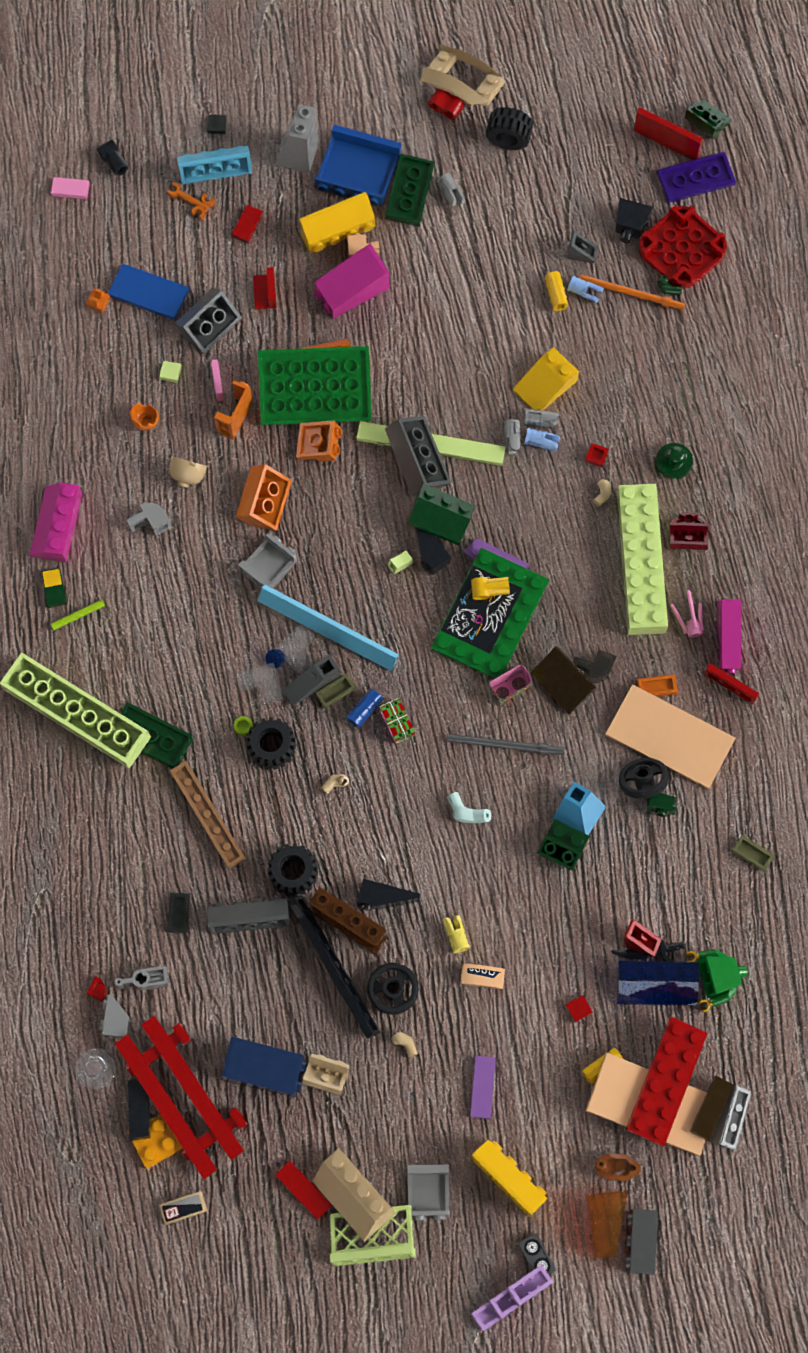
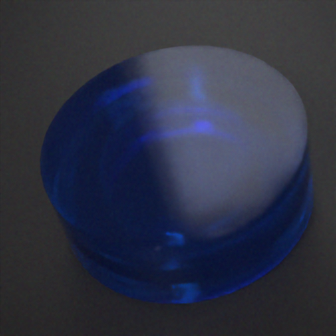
M273 649L267 652L265 660L270 668L276 669L284 665L285 655L280 649Z

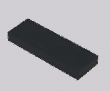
M138 1079L128 1080L129 1139L131 1141L151 1138L150 1097Z

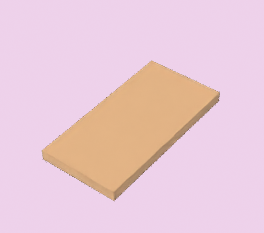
M633 684L605 736L647 758L661 761L668 769L708 790L736 739Z
M605 1053L586 1111L627 1127L649 1069ZM688 1085L666 1141L667 1144L697 1156L701 1155L705 1139L690 1132V1129L707 1092Z

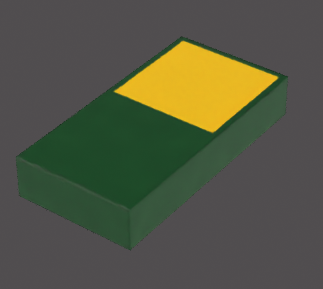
M55 568L41 571L47 607L67 605L61 569Z

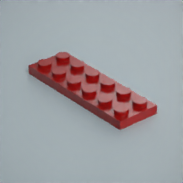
M672 1016L669 1017L626 1131L665 1147L708 1035L707 1032Z

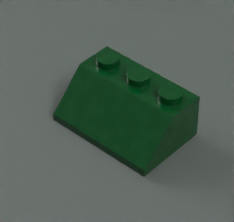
M423 483L416 495L407 524L459 546L471 520L475 505Z

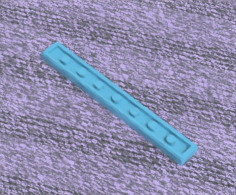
M267 585L262 587L258 602L390 671L394 668L399 654Z

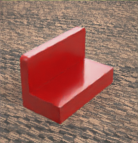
M274 267L266 268L267 274L253 276L256 310L277 308Z

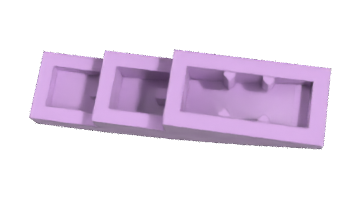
M540 1265L471 1313V1315L483 1332L551 1285L553 1281L544 1267Z

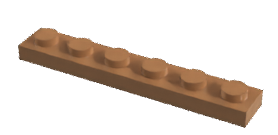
M187 761L171 769L170 773L228 869L246 860Z

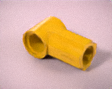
M478 577L471 580L474 600H484L490 598V596L510 594L508 577L494 579Z

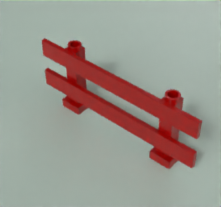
M154 1015L141 1024L154 1044L149 1050L141 1054L128 1034L114 1044L128 1064L126 1066L127 1071L131 1076H136L184 1149L181 1152L187 1161L191 1160L202 1178L206 1179L216 1172L217 1168L205 1150L218 1141L229 1159L233 1160L243 1153L244 1149L232 1131L237 1127L243 1129L249 1124L237 1107L229 1111L230 1117L225 1120L223 1119L176 1048L181 1043L187 1045L193 1040L181 1023L172 1027L174 1032L168 1036ZM163 1057L210 1128V1131L198 1139L149 1067V1065Z

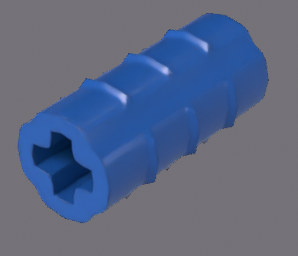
M370 689L346 716V719L356 728H360L367 718L372 715L373 711L378 708L379 704L383 701V697L374 689Z

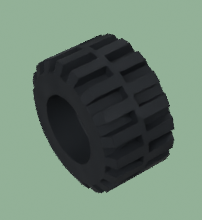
M495 108L490 113L485 136L489 142L499 148L522 150L529 144L533 128L532 118L527 113L516 108Z
M269 717L267 721L263 718L261 723L255 722L254 728L251 727L249 729V734L246 737L247 749L254 763L257 762L259 767L265 766V769L268 770L270 767H273L275 770L278 769L277 766L281 765V767H284L285 762L289 763L291 761V756L295 754L296 742L291 727L289 728L288 723H283L279 718L274 720L273 717ZM276 735L280 737L283 741L281 747L274 752L262 750L260 743L266 736Z
M286 844L284 845L285 848L281 849L279 847L276 853L273 852L271 855L272 859L268 862V874L273 887L279 893L283 892L285 896L291 894L293 897H296L300 893L301 895L306 894L305 891L312 889V885H315L316 877H318L315 857L309 849L306 850L305 846L302 845L298 847L297 844H293V846ZM289 861H298L304 865L305 871L300 878L289 880L283 877L281 873L283 866Z

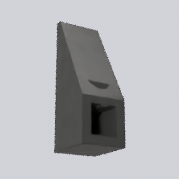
M329 654L308 668L284 688L282 692L293 707L341 677L340 669Z

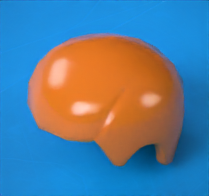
M139 402L131 407L130 417L135 428L151 430L158 424V411L151 404L142 405Z

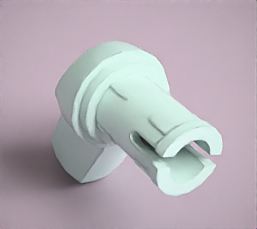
M458 792L447 796L453 810L452 817L456 821L476 824L491 820V811L488 809L464 807Z

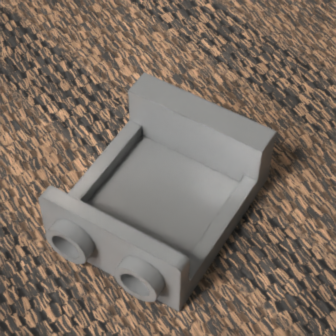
M269 533L265 535V541L246 562L242 560L238 565L239 572L261 589L264 585L274 588L297 562L296 551L290 546H284L279 537L276 535L272 536Z
M449 1164L408 1165V1205H411L413 1221H423L425 1217L433 1216V1220H445V1216H450Z

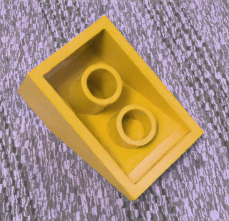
M552 347L518 382L513 391L531 409L542 411L578 381L579 371L560 352Z

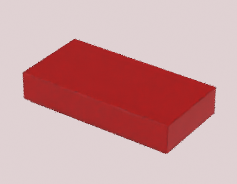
M246 205L232 233V237L249 243L264 214L263 211Z

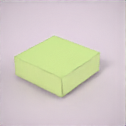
M163 361L159 376L160 380L178 383L182 365L180 363Z

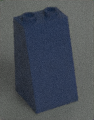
M231 1036L221 1077L225 1082L295 1097L296 1092L300 1093L302 1081L299 1079L301 1073H305L307 1061H304V1055Z

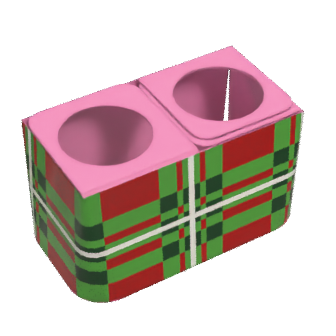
M518 665L491 681L489 684L490 690L499 704L502 705L531 688L532 677L524 666ZM517 677L523 678L526 683L525 687L520 690H516L512 686V681ZM499 687H506L509 690V696L505 699H500L496 694V690Z
M399 698L380 706V712L395 744L415 736L414 728Z

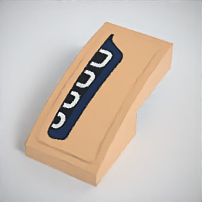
M462 964L460 984L503 989L505 969L475 964Z

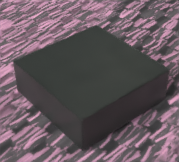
M209 115L208 133L226 134L227 116Z

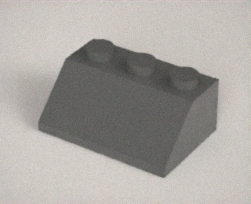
M211 288L174 325L188 342L202 354H205L242 317L222 290Z

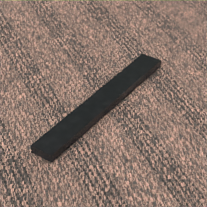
M302 895L292 897L288 900V903L366 1039L375 1037L380 1033L379 1028Z

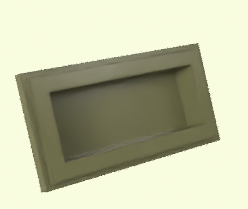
M345 673L314 694L326 709L356 690L357 687L348 674Z
M744 835L740 836L731 850L763 872L767 870L775 855Z

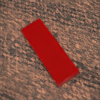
M711 663L706 668L705 676L749 703H755L760 693Z
M291 1161L275 1174L317 1220L333 1206Z

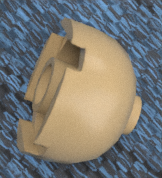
M174 456L171 457L169 465L170 475L178 481L177 485L187 488L189 484H198L203 479L207 469L205 465Z

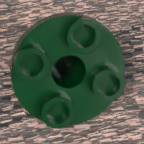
M679 443L664 445L656 456L657 471L671 479L684 478L690 472L693 465L692 453L686 446Z

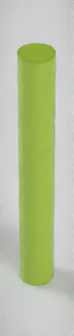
M101 599L51 623L53 630H56L104 607L105 604Z

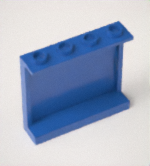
M333 125L332 137L318 176L314 177V187L322 192L328 191L337 196L349 198L366 192L372 206L378 205L383 207L400 153H402V143Z

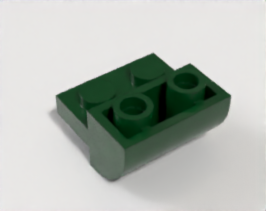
M704 99L699 103L696 101L690 106L684 116L685 120L712 139H716L719 133L731 121L730 117Z
M554 819L537 854L573 871L590 836Z

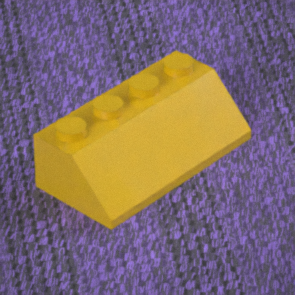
M366 192L299 219L301 237L310 254L320 252L330 245H337L340 241L347 239L348 235L368 232L375 227V216Z
M488 1139L472 1154L471 1160L530 1218L547 1200L545 1197L546 1191L540 1185L535 1186L530 1181L532 1179L525 1170L520 1171L516 1167L517 1162L510 1155L506 1157L501 1152L502 1147L495 1140L491 1142Z

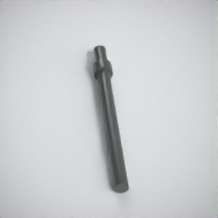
M448 734V742L540 752V755H547V753L563 755L564 750L563 747L548 746L549 744L546 743L538 745Z

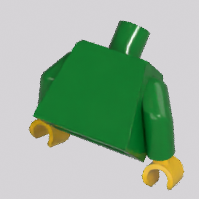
M716 949L699 951V954L693 951L687 952L686 956L692 955L695 957L694 960L687 961V964L694 965L696 962L698 963L706 996L711 998L709 1001L701 1000L699 1004L703 1002L708 1004V1008L701 1012L709 1011L711 1006L716 1007L728 1002L737 992V987L742 985L741 978L747 976V968L744 965L737 966L734 957H728L727 954Z

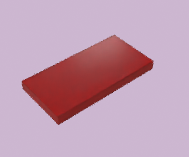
M639 107L634 125L635 132L691 160L699 158L703 142L702 137Z

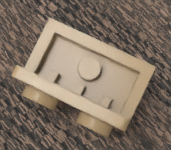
M311 1054L302 1084L341 1095L348 1075L349 1065L339 1060L335 1061L326 1058L323 1055Z

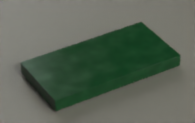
M400 153L385 219L420 227L435 161Z
M128 702L120 713L149 732L151 738L141 753L172 769L180 764L195 738L184 730Z

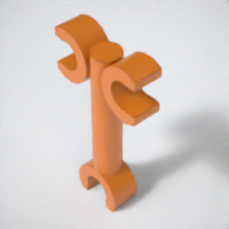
M177 183L172 184L176 191H167L169 197H179L195 206L192 209V216L200 212L199 218L201 221L205 219V212L215 205V198L206 201L208 197L204 193L201 197V202L181 191Z

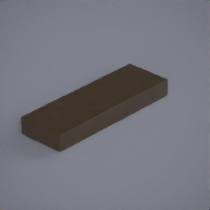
M714 1076L690 1132L707 1141L710 1140L734 1086L732 1083Z

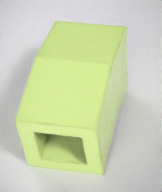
M404 551L390 559L388 567L396 574L413 564V559L407 551Z

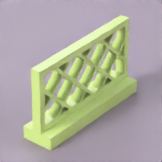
M411 1205L391 1207L395 1215L377 1231L372 1239L369 1238L370 1241L364 1248H359L355 1245V1242L360 1238L358 1234L352 1241L344 1235L351 1227L349 1223L342 1231L336 1228V1219L343 1218L340 1213L330 1214L332 1248L330 1262L335 1266L415 1258L416 1251L413 1244ZM406 1211L407 1218L401 1225L393 1219L398 1212ZM391 1221L399 1226L392 1236L384 1230ZM402 1230L408 1234V1243H398L395 1240ZM383 1232L390 1239L385 1245L379 1246L374 1241ZM342 1236L350 1242L344 1250H337V1242Z

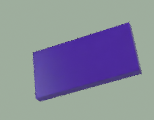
M725 151L662 168L656 172L667 203L736 185V180Z

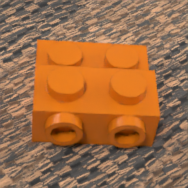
M335 421L300 423L296 458L298 460L316 459L318 462L336 461V455L340 454L338 438L342 437L340 426Z

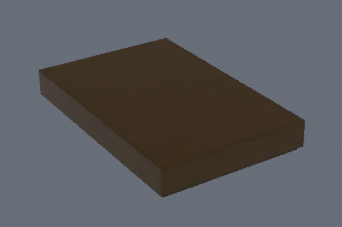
M555 646L530 673L568 714H571L596 688L558 646Z

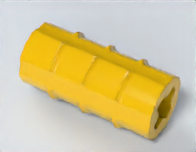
M558 271L549 272L545 275L546 287L554 311H562L568 307L567 296L562 283L563 280Z
M615 1047L607 1052L623 1059ZM605 1054L581 1071L590 1085L596 1082Z

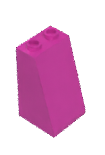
M371 243L314 282L316 298L322 300L325 312L327 314L330 313L333 319L390 289L389 271Z

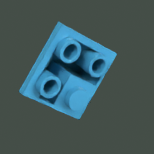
M574 781L552 819H556L589 835L606 809V806L591 791Z

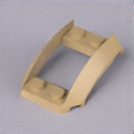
M440 45V52L428 68L423 67L421 84L425 82L433 84V87L445 90L459 97L471 108L475 104L488 106L504 85V79L493 68L473 55L459 49ZM456 60L473 65L487 74L476 91L457 78L447 74Z

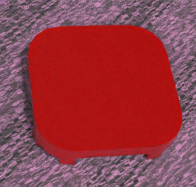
M677 205L671 207L668 214L650 230L642 234L639 245V252L644 261L661 276H667L669 278L668 282L671 285L681 286L682 289L690 288L698 283L724 258L727 248L724 233L721 232L719 234L695 212L696 208L691 205L689 207H677Z

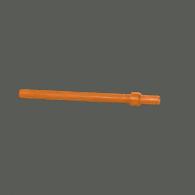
M582 274L579 277L581 280L591 282L608 290L662 304V307H673L684 310L685 303L672 300L668 296H657Z

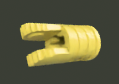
M459 915L454 916L453 919L456 930H454L450 918H443L446 933L454 954L470 949Z

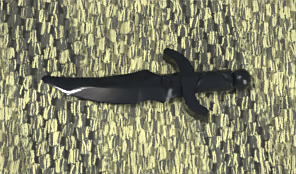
M661 940L655 957L662 955L664 961L670 963L671 959L667 957L666 952L685 949L686 943L665 944ZM631 949L611 951L613 954L628 959H646L651 957Z

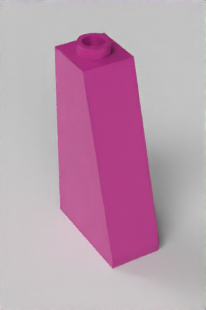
M741 600L717 601L719 669H725V673H736V669H741Z

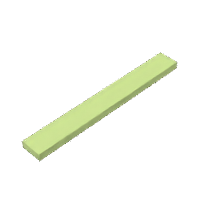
M360 421L357 441L391 446L385 428L388 426ZM432 434L438 451L442 456L499 466L503 465L505 446Z

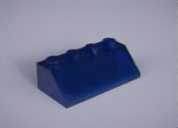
M618 961L617 1005H698L699 962Z

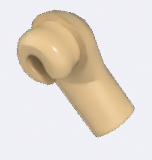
M605 479L599 480L600 494L593 500L598 507L611 496V484Z
M333 774L320 789L328 794L333 787L347 786L349 778L345 774Z
M397 1032L392 1036V1043L404 1046L408 1058L418 1055L412 1037L403 1032Z

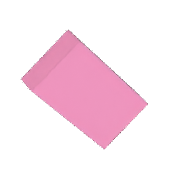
M54 177L51 195L87 199L90 185L89 180Z
M218 359L211 360L216 399L224 401Z

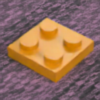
M161 1114L150 1120L151 1138L132 1141L146 1169L183 1149Z

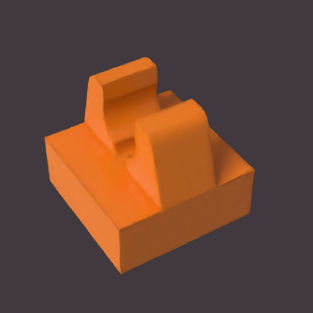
M93 288L86 306L103 313L111 297L104 291Z

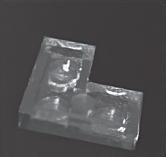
M300 624L274 648V651L300 676L314 664V661L303 649L315 639V636L304 625Z
M274 663L236 673L241 692L259 687L264 705L283 701Z

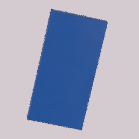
M122 263L108 294L111 298L176 320L189 292V287Z

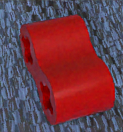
M437 88L428 101L431 109L442 113L450 120H456L465 107L462 99Z

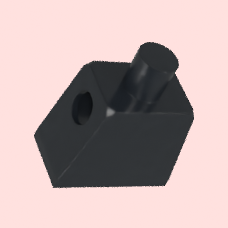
M623 198L619 199L615 232L621 234V242L630 243L632 237H641L651 217L653 206Z

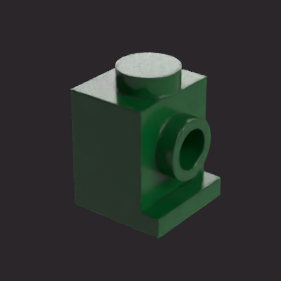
M663 793L651 797L646 814L650 815L652 811L660 817H670V814L675 815L678 805L674 803L676 797Z

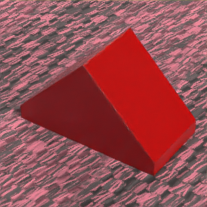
M635 920L630 921L624 936L626 948L651 957H655L662 940Z

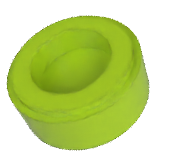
M240 716L234 721L233 727L239 736H247L249 729L253 728V723L250 718Z

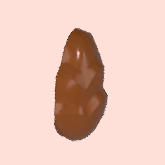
M608 1153L596 1161L595 1170L601 1177L609 1181H628L640 1173L641 1166L627 1154Z

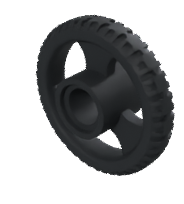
M640 758L631 761L624 766L619 774V785L623 793L636 799H647L656 796L666 788L669 782L667 767L664 763L654 758ZM662 774L661 780L655 785L654 776ZM635 781L637 790L630 788L626 782Z
M383 964L376 968L369 977L367 983L368 998L371 1004L382 1013L389 1015L403 1013L413 1006L418 997L419 985L417 978L403 964ZM397 970L396 977L387 978L384 983L376 980L385 971ZM407 979L410 980L412 985V992L408 1001L401 997L403 993L402 983ZM395 984L399 989L396 993H390L387 987ZM383 992L387 999L394 1001V1006H384L377 1000L375 994Z

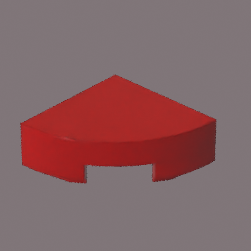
M95 976L86 994L104 1002V999L107 998L106 987L102 980Z

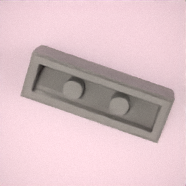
M737 1085L733 1086L715 1127L711 1140L713 1144L736 1150L751 1091Z

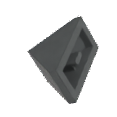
M572 230L567 259L594 263L598 246L576 230Z

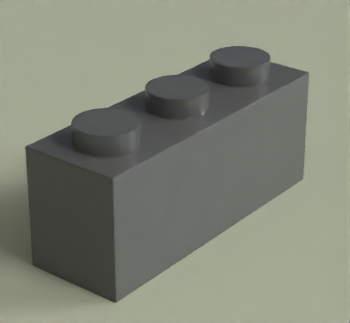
M632 1209L631 1213L627 1215V1226H631L630 1235L627 1234L626 1247H630L629 1256H626L625 1268L629 1269V1274L655 1275L658 1210Z

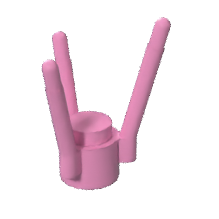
M687 590L692 620L687 621L686 626L674 604L670 606L682 627L683 634H688V638L701 636L703 634L702 631H704L702 604H698V619H696L691 592Z

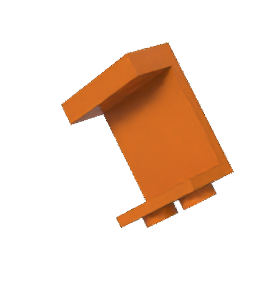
M233 380L232 385L235 399L239 400L232 416L230 417L217 411L214 417L217 433L231 439L235 438L253 404L251 387L245 382H237Z

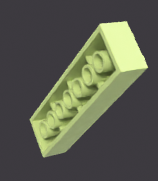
M656 484L619 485L617 502L628 635L665 634L668 628L657 486Z
M22 652L0 682L4 691L129 769L151 738L146 729Z

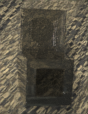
M598 650L593 663L576 656L573 663L584 675L587 674L588 679L595 684L609 677L617 656Z

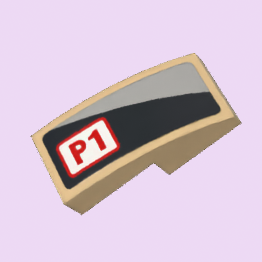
M202 1191L160 1205L165 1225L207 1212Z

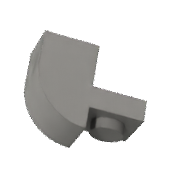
M155 503L141 504L142 512L134 513L127 519L132 533L148 524L155 536L172 528L171 521L164 509Z

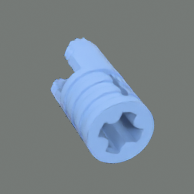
M573 275L567 291H572L577 295H581V297L598 303L599 299L594 295L587 294L589 287L597 292H602L604 288L581 280Z
M528 428L524 444L555 451L558 449L557 443H559L560 437L556 434Z

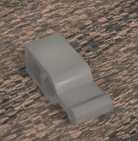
M166 966L140 969L133 973L132 978L115 979V985L119 989L135 985L139 990L170 987L168 969ZM144 976L147 979L146 982L140 984L137 981L139 977Z

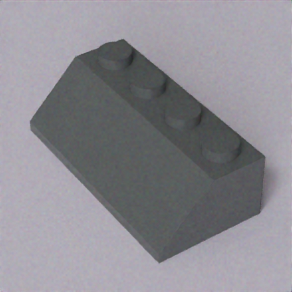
M425 416L397 419L385 428L411 496L418 494L423 483L435 489L451 484Z
M274 897L272 901L255 899L252 900V903L245 904L244 901L233 902V905L226 906L224 903L213 904V907H208V927L212 935L291 926L289 903L284 897Z

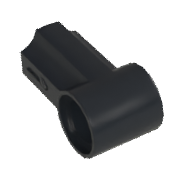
M113 139L96 148L101 159L107 162L115 175L121 176L129 169Z

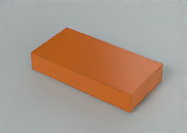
M675 674L637 679V687L656 697L678 694Z

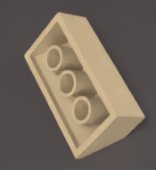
M339 1148L322 1163L312 1181L364 1242L395 1215L390 1205Z

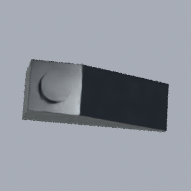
M415 527L421 558L420 564L426 572L429 571L434 575L451 562V556L434 535Z
M363 879L357 905L366 911H371L372 909L379 910L420 902L421 894Z

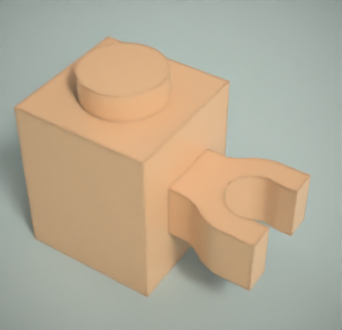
M358 233L348 235L349 258L370 244L366 243V235ZM379 241L371 242L377 254H380Z

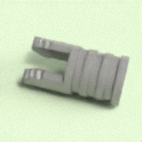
M450 173L443 174L437 179V184L442 189L450 206H455L456 200L458 204L465 203V198Z
M526 408L524 425L556 428L558 426L559 414L552 411Z
M509 419L503 422L506 451L511 457L516 455L520 449V421L516 419Z

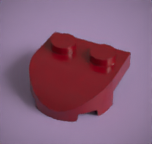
M692 512L680 513L677 518L672 519L669 531L670 549L708 550L707 521H703L698 517V514Z

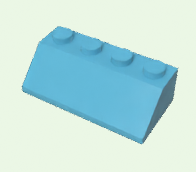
M239 145L229 149L221 148L210 152L203 151L192 155L184 154L177 157L182 185L252 173L248 145Z

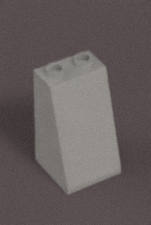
M298 104L284 133L275 165L310 173L319 143L316 108Z

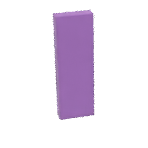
M475 1056L471 1118L491 1119L495 1057Z

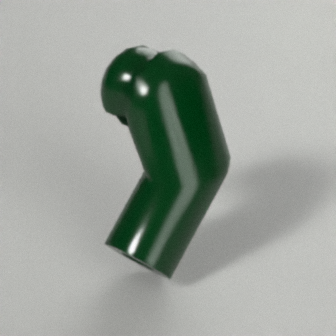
M665 275L659 277L658 286L665 294L681 296V286H672L668 282L669 278Z

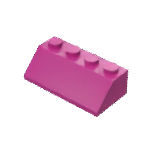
M60 482L45 487L30 557L67 563L83 494L79 485Z

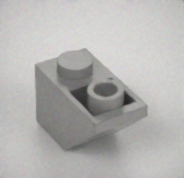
M108 994L107 1000L104 999L103 1002L105 1017L101 1019L100 1031L104 1037L121 1039L127 1034L129 1035L131 1019L116 999Z

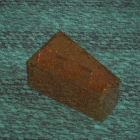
M628 1190L591 1194L585 1197L594 1260L616 1257Z

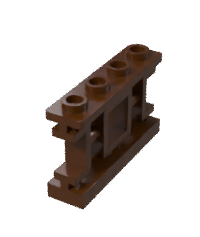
M321 887L318 888L310 900L309 904L313 907L311 909L312 914L376 955L387 940L384 927Z

